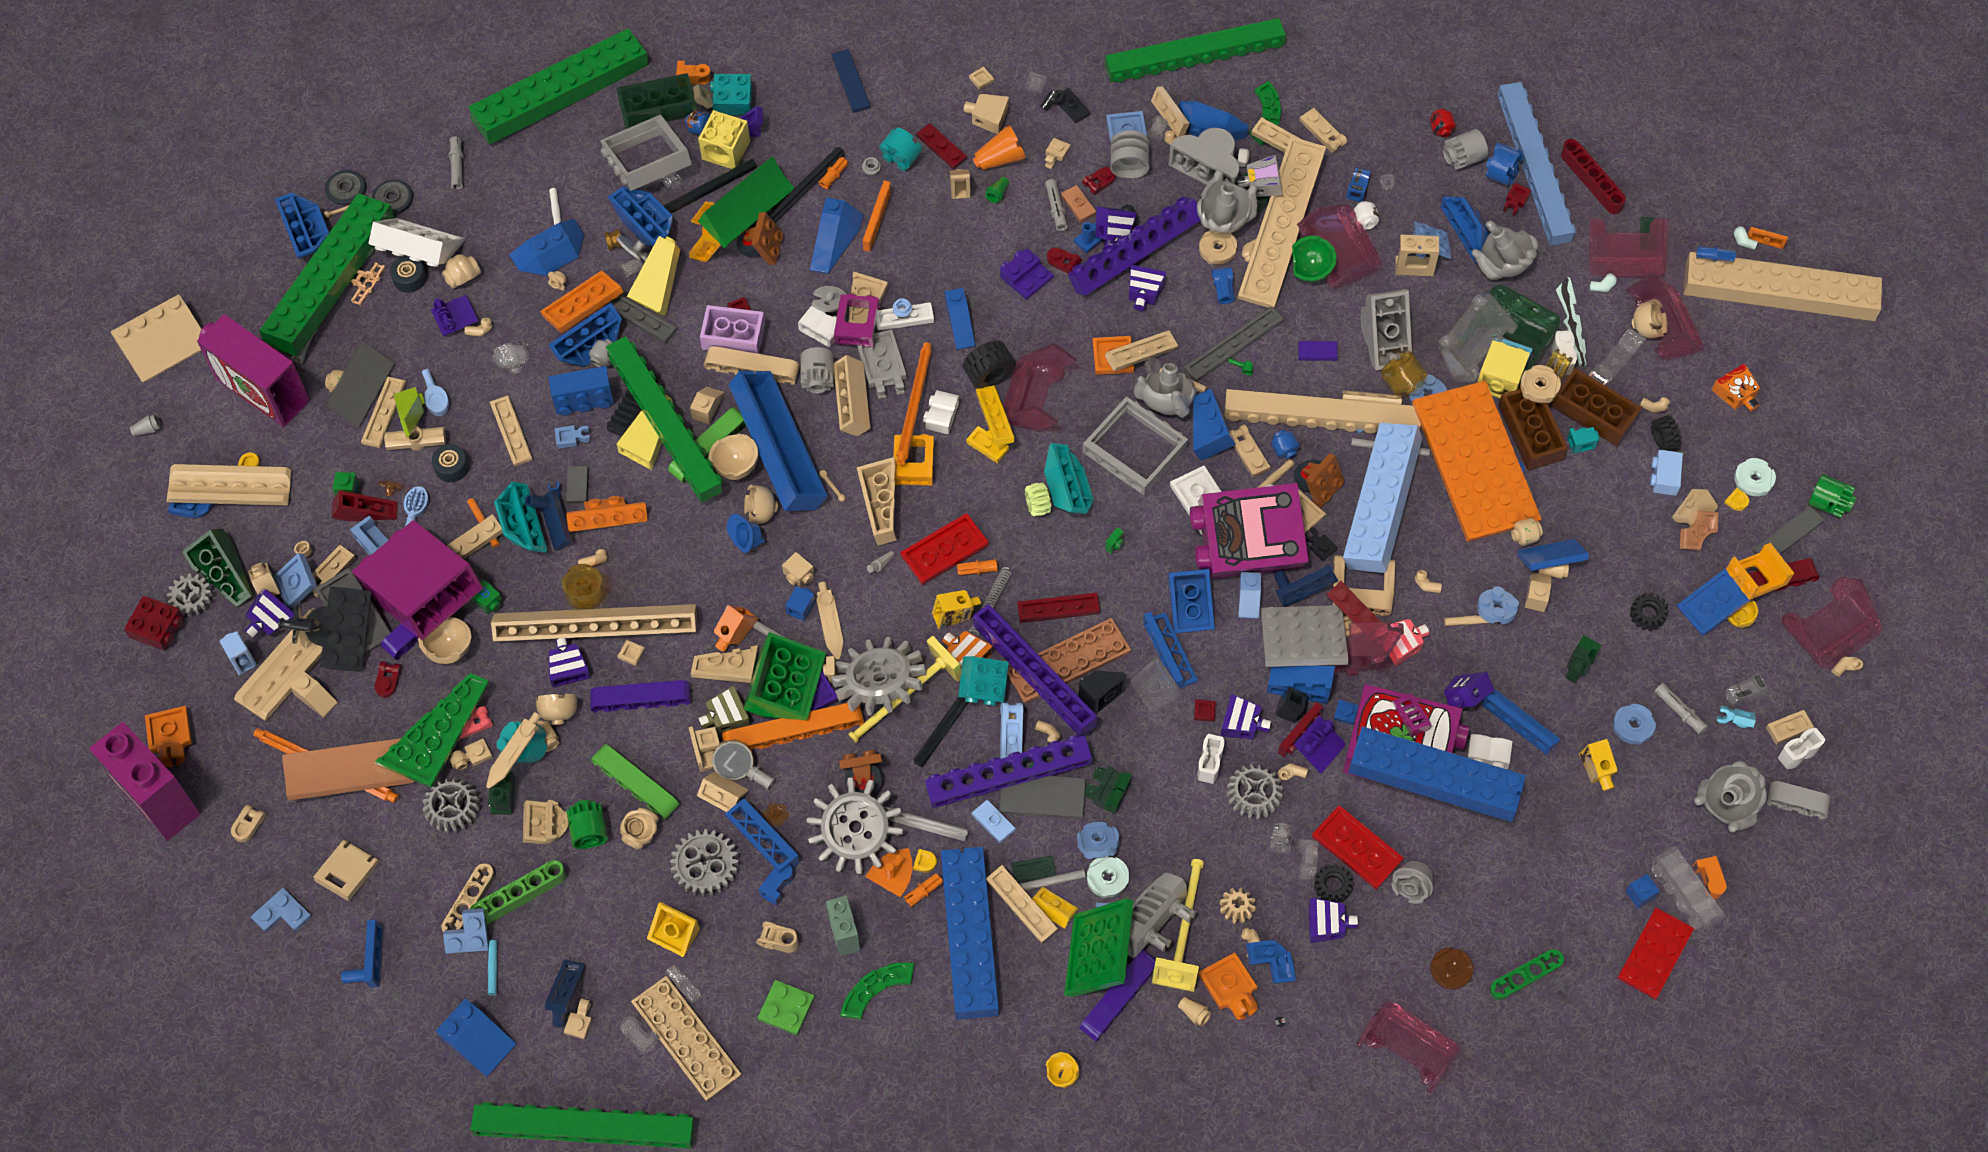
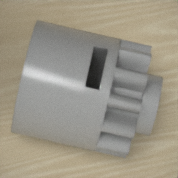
M1478 129L1470 130L1445 141L1444 158L1449 165L1454 166L1455 170L1484 160L1488 156L1485 138Z
M814 347L806 349L801 353L802 388H806L807 392L820 394L834 387V355L830 350Z

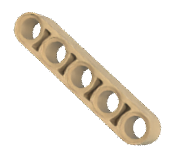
M716 346L709 347L704 362V367L707 370L715 369L717 372L723 373L732 372L735 373L734 375L738 371H754V373L756 371H771L776 382H789L791 385L795 384L800 367L799 363L794 360Z

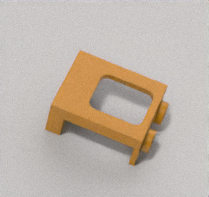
M706 201L692 218L691 222L701 225L698 220L714 203ZM702 226V236L689 251V258L707 262L721 244Z
M902 434L895 435V485L932 486L934 436L927 434L912 435L910 447H925V461L923 463L899 465L896 462V455Z
M1771 543L1764 545L1760 553L1738 561L1736 557H1733L1726 568L1729 575L1749 600L1787 585L1794 575V572ZM1753 566L1757 567L1768 583L1758 587L1745 569Z

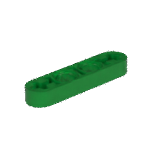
M1556 949L1548 950L1496 979L1490 987L1491 996L1496 1000L1506 999L1558 970L1564 962L1563 954ZM1550 955L1553 958L1557 957V964H1555V962L1549 963L1547 965V970L1544 963L1549 961ZM1530 966H1539L1541 968V974H1532L1530 971ZM1519 975L1523 978L1524 983L1516 985L1513 983L1512 977ZM1508 981L1509 986L1504 989L1503 994L1495 992L1496 985L1503 987Z

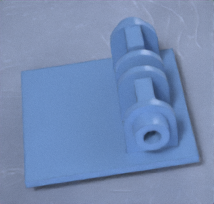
M1414 221L1415 230L1413 235L1439 236V255L1451 259L1447 232ZM1416 253L1419 258H1425L1427 255Z

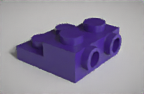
M1028 248L1024 251H1017L1011 262L1005 261L1000 267V278L1026 300L1054 278V275L1040 263V258Z

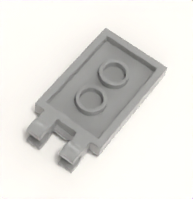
M893 330L873 334L875 339L874 347L857 346L860 359L864 364V372L869 388L875 387L878 399L886 398L884 387L895 385L897 395L904 394L902 380L907 379Z

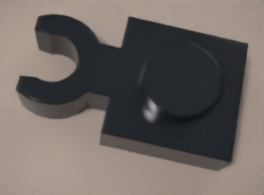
M1314 527L1310 528L1313 536L1310 537L1305 533L1306 542L1312 543L1309 549L1320 560H1326L1338 550V547L1325 534L1319 537L1318 531Z

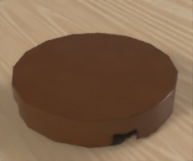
M1447 947L1434 955L1430 964V973L1439 986L1450 990H1457L1470 982L1473 975V963L1464 951Z

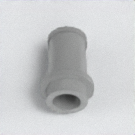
M753 766L747 775L750 781L754 780L769 790L775 778L761 771L759 766Z

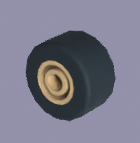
M410 256L398 258L390 267V275L394 286L399 291L405 293L418 291L424 286L427 277L422 262L409 259Z
M454 444L443 445L432 456V466L436 476L442 481H459L466 476L469 470V461L465 451L460 446Z

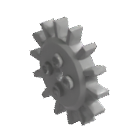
M886 637L882 648H874V644L869 639L866 640L867 651L861 654L852 648L848 649L852 662L850 664L840 661L836 662L838 672L845 673V675L832 676L834 687L844 686L835 691L837 699L840 702L852 696L847 702L849 710L852 712L861 702L866 703L865 708L868 715H872L875 704L884 703L887 712H892V700L898 697L906 704H909L911 701L906 690L911 688L921 691L923 688L921 680L912 677L926 675L924 664L915 665L923 661L920 651L917 650L905 656L910 651L908 641H904L897 649H893L890 637ZM882 677L885 678L883 681L880 682L875 681L876 679H881Z
M848 778V793L840 795L838 789L833 784H830L828 788L834 800L829 805L818 798H815L813 801L818 808L824 810L822 818H807V823L812 826H821L822 833L812 836L808 841L810 844H818L825 841L828 847L820 854L819 859L824 862L833 853L838 855L837 872L841 873L848 859L855 861V871L857 875H862L863 859L870 857L873 865L879 869L882 867V864L876 853L881 848L890 854L895 855L897 852L893 845L886 842L888 834L903 835V829L890 827L888 819L897 817L902 812L900 808L885 811L882 807L891 797V793L888 790L882 793L878 799L871 797L874 781L869 780L866 783L864 792L860 793L855 792L856 784L853 778ZM863 811H866L868 813V816L865 819H862L860 817V814ZM842 816L847 817L846 823L840 822ZM854 821L860 822L862 826L861 830L857 833H853L850 830V824ZM866 832L872 833L870 839L864 837ZM846 836L852 838V841L848 844L844 842Z

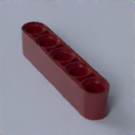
M1567 139L1561 151L1563 161L1609 213L1619 214L1622 212L1626 201L1624 193L1577 140Z
M1807 558L1787 563L1794 572V575L1787 585L1775 589V592L1788 589V586L1793 585L1796 587L1804 585L1808 581H1817L1820 575L1813 560ZM1759 570L1748 573L1758 587L1768 583Z

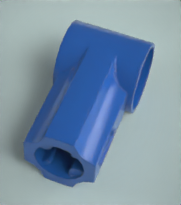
M1232 267L1212 269L1213 285L1216 288L1218 303L1230 304L1234 302Z

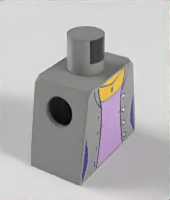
M1276 155L1248 164V176L1237 178L1238 185L1242 188L1256 185V197L1283 195Z

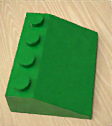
M769 632L762 644L743 710L763 717L807 720L826 652Z

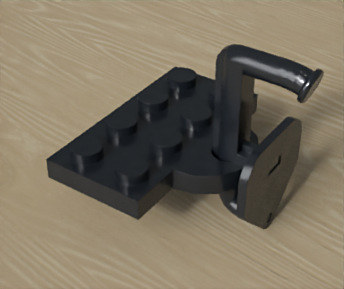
M330 586L327 606L312 610L305 619L302 618V603H297L294 621L280 618L278 628L279 630H293L292 644H297L300 631H305L312 643L322 647L320 667L362 672L372 591Z

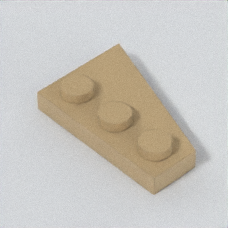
M853 272L851 293L857 296L872 295L878 297L881 303L889 287L888 282ZM850 307L848 322L866 323L869 308Z
M758 645L751 646V649L740 651L739 648L733 649L729 653L720 654L715 652L694 656L691 677L751 683L757 659Z

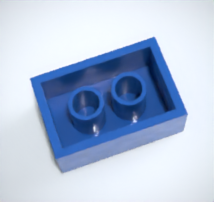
M606 366L548 376L551 397L557 415H569L575 411L587 412L591 408H607L614 404Z

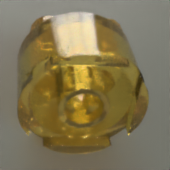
M1411 351L1400 354L1401 358L1397 361L1393 358L1381 370V377L1395 395L1403 392L1411 393L1416 389V384L1428 376L1426 370Z
M577 564L570 567L562 578L565 598L574 609H592L602 603L605 587L601 574L596 568L590 567L588 564Z

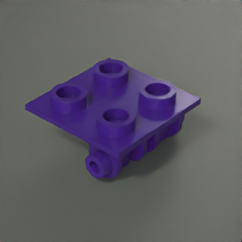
M466 295L444 303L440 298L434 300V308L431 311L443 336L478 322Z
M1319 715L1294 746L1322 774L1346 743L1333 730V722L1329 719L1325 721Z

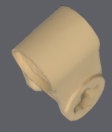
M763 922V931L760 938L756 941L759 946L786 953H792L798 949L799 940L794 930L771 922ZM787 938L794 939L790 944L784 943Z

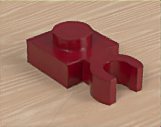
M1514 183L1506 197L1507 202L1504 205L1503 211L1506 212L1507 208H1512V215L1515 216L1519 206L1523 208L1532 190Z

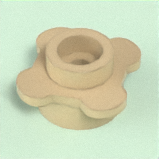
M559 271L549 272L548 284L555 289L564 290V284L567 281L565 275Z

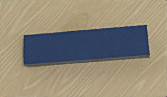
M849 49L832 53L831 56L852 113L870 109V104Z

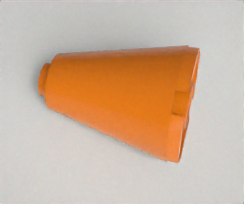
M1009 125L976 151L973 161L977 169L981 167L982 170L1023 160L1026 156L1013 129Z

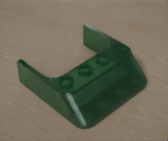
M1496 285L1490 290L1459 336L1456 349L1460 350L1476 327L1484 326L1515 343L1532 348L1534 357L1524 370L1525 372L1536 366L1546 352L1560 325V317L1553 311L1504 285Z

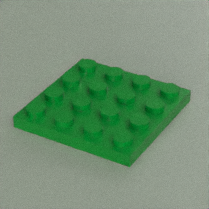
M1125 898L1074 914L1064 996L1076 997L1124 983L1129 937L1131 934L1133 900Z

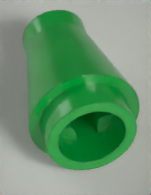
M1000 177L999 180L986 189L985 196L988 201L997 203L1002 200L1009 185L1007 178Z

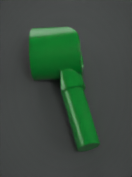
M1229 358V363L1242 368V374L1252 375L1254 370L1252 362L1245 361L1243 363Z

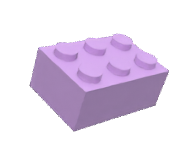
M707 305L700 334L702 350H708L709 347L716 346L759 354L765 328L764 312Z

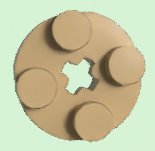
M1209 230L1203 235L1199 243L1200 255L1211 265L1228 263L1235 257L1237 250V241L1231 233L1227 234ZM1215 244H1218V246H1222V248L1215 249Z
M1536 365L1532 369L1526 370L1520 382L1523 397L1538 403L1552 402L1561 386L1559 376L1557 378L1554 370L1544 365ZM1542 381V384L1546 386L1539 387L1536 383Z

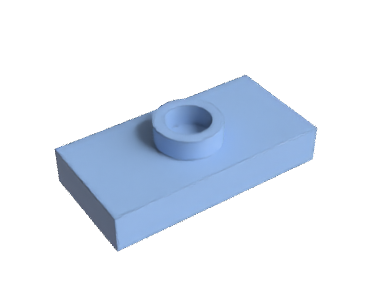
M988 800L972 812V816L999 843L1003 842L1015 831V827Z

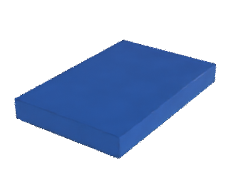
M1575 539L1517 550L1518 557L1531 571L1589 559L1588 552Z
M1724 569L1676 606L1701 636L1704 637L1750 602L1751 599H1748L1727 570Z

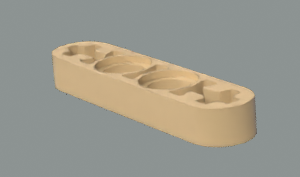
M480 864L475 868L442 923L443 933L444 930H448V925L452 926L455 919L453 916L458 918L455 923L456 930L464 929L462 915L458 914L457 910L462 905H466L470 909L474 903L482 899L494 878V871L489 864ZM487 870L489 875L483 876L481 882L484 885L482 886L478 883L481 879L480 872H485ZM473 887L479 888V894L475 897L468 895V891Z

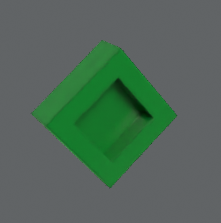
M1119 528L1114 530L1106 541V551L1112 554L1115 549L1119 550L1122 547L1124 531Z

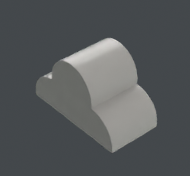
M1210 128L1203 131L1199 137L1183 135L1176 138L1170 144L1169 166L1205 185L1213 179L1217 170L1223 172L1224 181L1237 185L1239 164L1235 157H1233L1235 142L1228 131L1221 128Z
M1403 289L1367 295L1366 307L1361 309V329L1365 342L1368 345L1373 368L1381 370L1413 365L1409 291Z

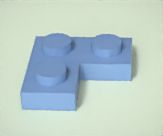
M282 888L259 908L251 918L265 933L281 918L296 932L311 918V915Z
M484 908L462 911L464 929L444 930L445 953L487 951L489 949Z

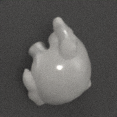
M1217 170L1213 179L1209 181L1201 193L1202 199L1197 204V213L1202 225L1213 232L1232 233L1239 230L1246 222L1256 217L1257 186L1251 185L1246 190L1231 182L1224 181L1223 172Z
M1493 221L1486 222V227L1490 234L1486 238L1481 251L1477 249L1472 251V255L1476 258L1483 274L1488 279L1498 280L1504 277H1514L1524 272L1537 256L1538 241L1536 238L1524 230L1515 232L1509 228L1498 226Z
M1167 363L1163 365L1161 373L1151 372L1146 379L1143 376H1139L1133 392L1138 400H1143L1152 410L1164 415L1177 414L1182 418L1189 414V406L1196 395L1197 388L1193 386V380L1187 379L1186 374H1177L1178 367L1175 364Z
M1742 761L1722 766L1709 779L1701 781L1694 802L1696 805L1705 804L1711 814L1721 822L1729 824L1728 829L1730 832L1748 829L1756 824L1757 813L1766 802L1765 778L1756 768L1750 767Z

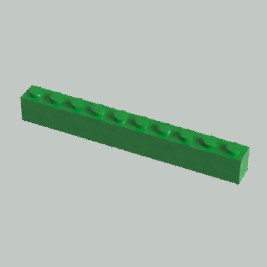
M1280 18L1105 55V68L1110 83H1120L1125 79H1139L1144 75H1157L1162 71H1175L1177 68L1185 66L1189 68L1195 64H1208L1213 60H1226L1236 55L1244 56L1250 52H1262L1264 49H1277L1285 44L1286 34Z
M625 336L605 346L610 362L699 501L702 503L722 493L721 484L723 482L718 473L715 474L713 472L712 463L702 455L704 453L701 446L693 441L694 436L692 432L684 427L683 418L680 414L677 415L675 413L672 401L666 399L663 387L655 382L656 377L651 370L648 371L646 368L647 364L643 356H638V350L634 342H629Z
M482 1102L481 1105L474 1104L471 1132L474 1136L692 1149L695 1122L693 1117L687 1114H677L676 1117L668 1116L667 1113L662 1112L655 1113V1115H646L642 1111L626 1114L622 1110H612L609 1113L595 1108L590 1109V1111H581L580 1108L569 1107L568 1110H559V1107L547 1106L546 1109H542L535 1105L516 1107L514 1104L504 1103L503 1106H494L493 1103Z

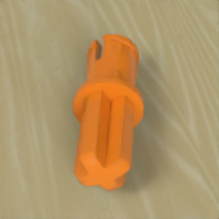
M844 157L839 158L832 167L827 169V173L819 181V185L828 190L831 184L840 178V173L848 165V161Z
M996 559L976 560V562L957 565V572L960 576L997 572Z
M936 873L922 884L918 883V886L903 898L912 908L924 897L928 898V894L940 886L943 880Z

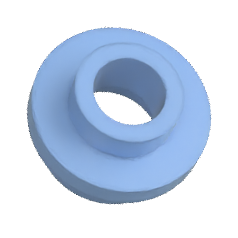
M898 299L893 304V312L896 316L906 317L912 311V305L906 299Z

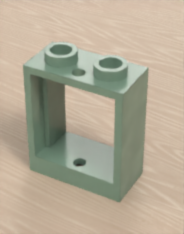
M847 896L826 901L828 918L839 956L860 951L858 933Z

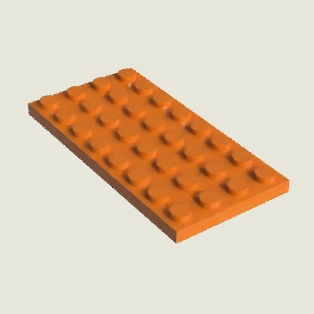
M1486 381L1420 397L1412 401L1467 542L1513 530L1515 522L1527 518H1533L1539 522L1542 520Z

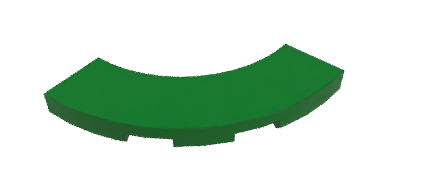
M1267 81L1256 88L1254 93L1258 96L1262 105V118L1278 126L1281 117L1279 96L1274 86ZM1252 130L1250 131L1249 135H1250L1260 146H1262V145H1264V144L1266 143V142H1264V141L1258 139L1257 137L1251 135Z
M914 963L888 964L866 974L847 995L840 1017L862 1020L868 1003L879 992L896 985H911Z

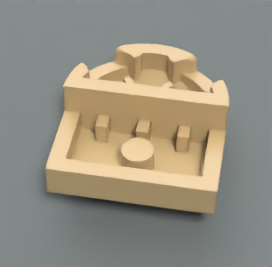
M526 800L524 802L523 842L549 844L563 835L568 827V818L566 811L564 812L558 806L559 803L553 800H548L547 802Z

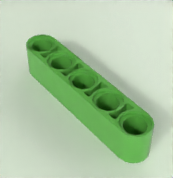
M735 407L729 409L694 441L695 444L701 446L704 453L702 455L705 459H709L710 449L718 439L721 440L730 435H737L744 426L747 427L741 412ZM673 460L669 465L668 471L679 481L686 483L685 477Z
M604 744L590 759L595 766H600L602 768L601 771L610 778H615L617 780L616 783L625 790H630L632 792L631 795L640 802H645L647 804L646 807L656 815L659 813L663 820H666L679 806V803L672 795L607 744Z
M557 860L549 861L474 903L470 909L484 908L486 925L561 884L566 878L564 867ZM554 870H560L558 875H551ZM541 881L538 886H532L533 882ZM523 891L520 896H513L515 892ZM497 902H504L501 907H494Z

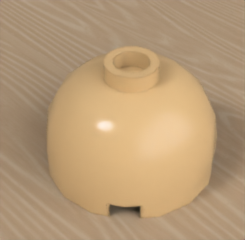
M1656 299L1640 304L1636 308L1632 319L1633 328L1641 336L1650 339L1665 336L1663 333L1667 332L1666 313H1661L1660 308L1663 306Z
M749 485L747 490H751L750 495H745L744 502L745 514L749 512V520L747 521L756 524L766 523L772 517L773 512L777 511L778 502L774 500L772 492L766 487Z
M577 694L536 697L537 712L544 720L551 721L552 725H562L564 720L570 719L575 714Z

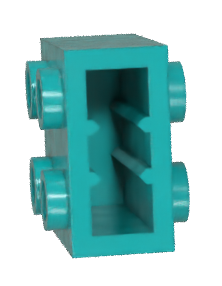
M714 74V81H711L710 85L711 92H713V106H711L713 110L727 115H744L749 112L752 102L751 74Z
M963 656L958 697L966 698L965 702L978 703V700H982L984 705L996 706V702H1004L1008 662Z

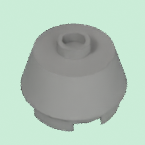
M1409 861L1394 872L1392 889L1397 896L1400 893L1403 897L1408 898L1409 903H1422L1433 892V873L1424 863Z

